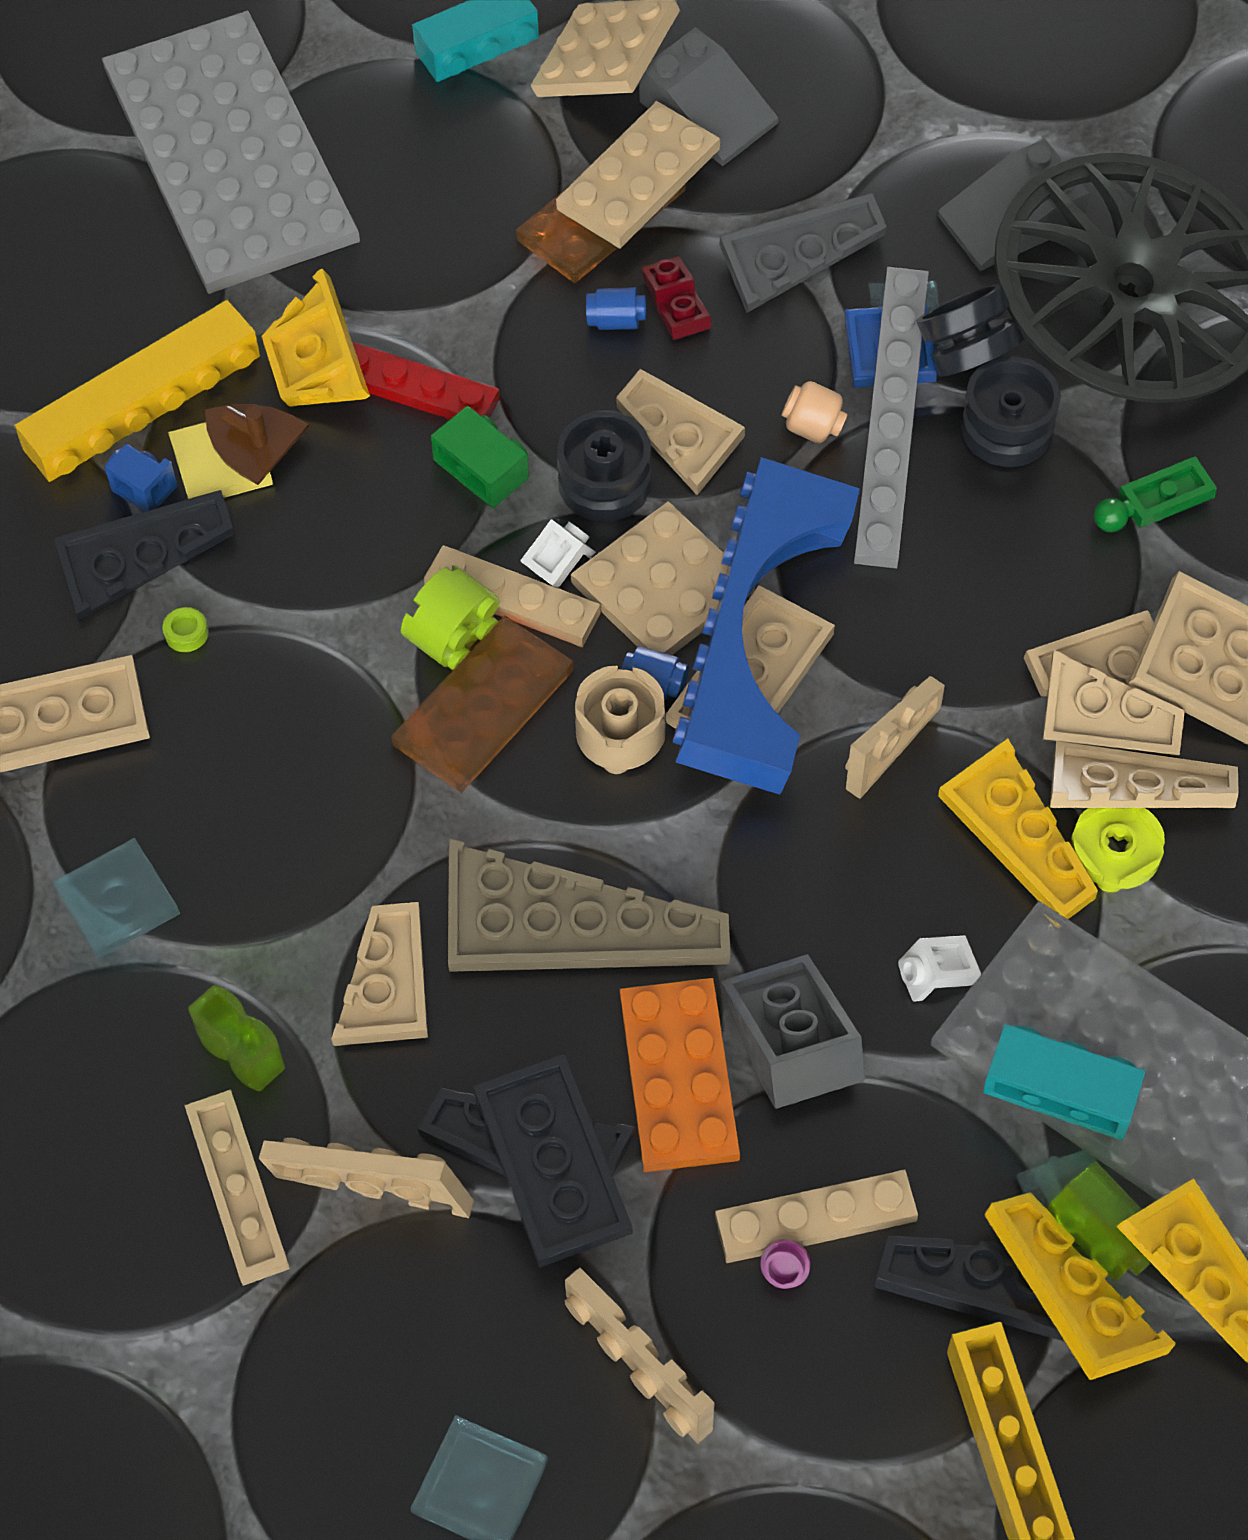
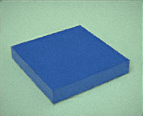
M925 304L924 314L928 312L927 304ZM882 307L845 310L844 321L853 388L874 386ZM923 337L921 339L917 383L936 382L937 370L930 356L934 350L933 343L925 342Z

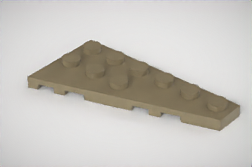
M449 838V972L730 964L729 914L675 899L672 902H667L645 896V891L631 887L623 890L605 885L604 880L535 861L532 864L505 858V853L488 849V852L468 848L465 847V842Z

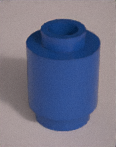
M637 287L597 288L596 293H587L586 296L588 326H598V330L638 329L639 320H646L647 316L646 296L638 295Z
M641 646L637 647L635 653L628 652L622 665V670L633 671L634 667L650 674L662 688L665 700H669L670 697H679L686 686L690 669L688 664L680 662V657Z

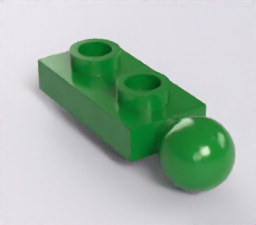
M1196 456L1121 486L1118 495L1120 500L1116 498L1102 500L1094 510V520L1101 530L1117 532L1126 525L1128 518L1132 516L1138 527L1142 528L1215 498L1217 487Z

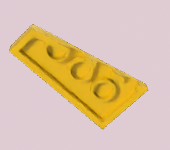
M1193 1178L1127 1218L1116 1227L1248 1363V1260Z
M1031 1192L991 1203L984 1214L1089 1380L1167 1355L1176 1343L1164 1330L1157 1334L1141 1317L1145 1312L1131 1296L1125 1300L1105 1280L1109 1273L1095 1259L1091 1261L1083 1257L1072 1246L1075 1238Z

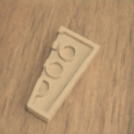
M1056 741L1053 756L1050 808H1235L1239 793L1238 767Z

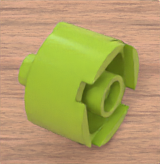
M452 565V571L444 567L434 574L418 592L413 601L420 606L413 617L408 613L405 614L400 631L403 637L443 667H449L456 672L468 660L471 653L469 648L478 639L485 642L496 630L499 621L493 616L499 607L500 600L497 595L458 566Z

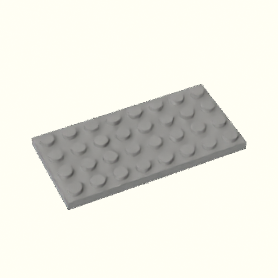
M249 11L102 58L106 74L208 294L360 242L358 229Z

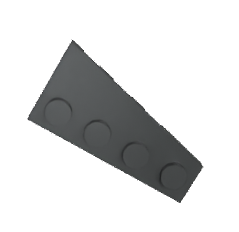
M873 193L722 235L720 236L719 246L746 313L881 238L885 235L887 226Z

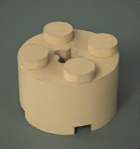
M607 666L596 670L580 684L574 708L576 738L580 749L588 759L604 767L609 773L621 774L627 771V769H633L647 763L658 753L665 741V702L662 688L650 674L634 667L633 671L618 669V666Z

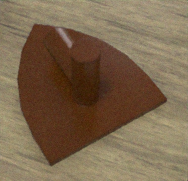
M229 404L205 410L207 433L214 450L227 466L257 485L262 482L309 427L307 423L291 414L273 407L256 404Z

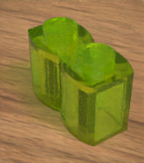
M213 985L188 1007L196 1032L203 1046L213 1055L228 1060L234 1075L246 1086L261 1091L285 1069L274 1033L262 1021L247 1016L240 1001L228 990Z

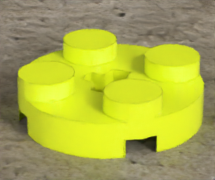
M1087 808L1080 815L1076 823L1070 844L1091 880L1097 883L1101 890L1114 893L1120 889H1130L1142 885L1153 877L1164 854L1165 837L1161 824L1146 808ZM1113 836L1117 841L1125 839L1128 842L1125 852L1111 850L1108 838Z

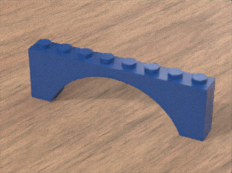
M762 457L755 473L746 472L739 495L747 498L745 506H737L730 530L737 532L736 540L728 539L721 564L728 566L726 575L719 573L712 594V599L719 600L717 610L709 609L702 634L709 635L708 644L700 643L692 668L693 670L700 671L698 681L690 680L682 706L690 708L688 718L680 717L672 743L680 745L676 763L779 795L781 794L792 771L800 734L775 712L754 680L743 644L742 621L745 600L756 584L781 563L809 551L841 546L852 523L860 488Z

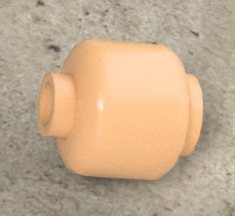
M808 381L802 387L794 386L781 416L787 418L786 427L789 431L814 443H822L829 434L838 436L846 420L847 413L841 411L843 398L839 393L815 382Z

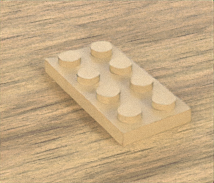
M656 101L556 199L557 210L616 247L621 248L720 149V138Z
M759 585L744 606L742 621L743 644L754 680L763 696L778 714L834 635L835 625ZM697 671L691 680L698 681L700 671ZM688 684L666 713V723L674 728L677 727L680 717L688 718L690 708L682 706Z
M132 655L0 685V772L150 738Z

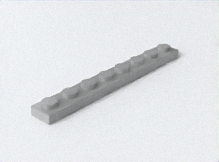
M887 267L854 564L896 569L898 566L922 334L916 320L924 315L929 271Z

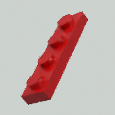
M352 341L370 394L446 419H452L466 406H469L480 416L486 415L490 418L500 400L498 388Z

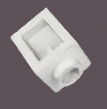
M551 519L521 559V562L550 585L559 588L583 554L591 559L595 551L585 544L589 536L574 524L568 522L565 527H562Z
M965 935L920 938L898 962L902 980L906 984L913 1001H923L934 988L973 985L982 976Z

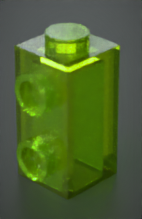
M1096 1161L1073 1179L1046 1207L1056 1218L1058 1224L1075 1238L1078 1245L1109 1273L1108 1276L1114 1283L1129 1269L1138 1276L1151 1264L1116 1227L1142 1209Z

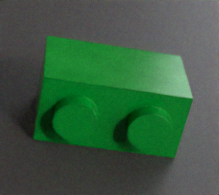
M469 406L462 409L431 435L434 461L492 509L529 479L528 453L524 446L516 439H508L498 431L496 425L488 416H480Z

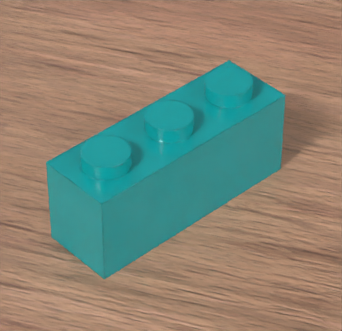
M468 0L412 24L415 52L436 82L457 75L466 69L492 60L496 56L519 46H524L539 38L538 11L530 0Z
M1004 1024L987 1074L983 1093L1123 1141L1146 1071L1136 1068L1131 1061L1125 1058L1115 1056L1106 1058L1091 1053L1085 1046L1077 1042H1058L1043 1037L1034 1028L1024 1025L1013 1027Z

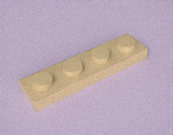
M444 545L424 577V583L426 584L440 569L447 567L452 571V565H456L497 595L500 604L494 614L582 648L601 614L599 603Z
M231 1090L184 1105L242 1285L244 1286L289 1270L290 1267Z
M906 1170L715 1211V1220L726 1263L762 1256L765 1248L770 1243L779 1239H790L804 1247L917 1222L918 1218Z

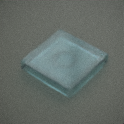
M135 838L53 882L58 894L98 959L180 914L178 906Z
M455 1415L410 1508L411 1512L470 1540H512L546 1467L548 1456Z

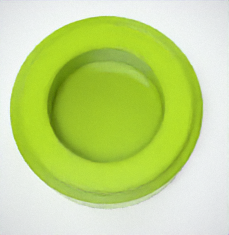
M177 608L171 611L163 621V633L166 642L176 651L191 652L197 650L208 638L209 632L206 619L195 608Z

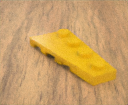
M1007 738L941 786L938 797L1060 924H1063L1096 899L1098 890L1070 842H1065L1056 826L1057 820L1050 808L1045 807L1034 789V781L1027 769H1022L1015 757V749Z

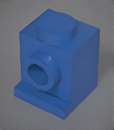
M128 444L122 449L116 450L104 466L111 490L144 512L158 508L178 487L172 463L164 458L160 463L151 453L147 451L139 452Z

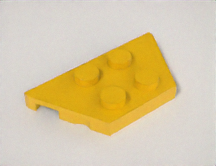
M320 269L312 277L317 283L302 301L295 296L285 308L283 315L274 321L262 335L280 397L289 407L361 400L370 397L331 278L323 269Z

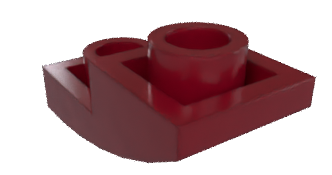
M680 256L664 259L641 268L650 296L673 340L711 328L710 314L696 294L694 278Z

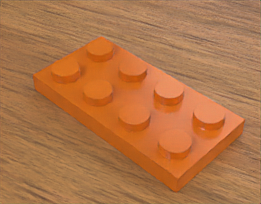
M707 978L620 989L643 1172L740 1161L714 979Z

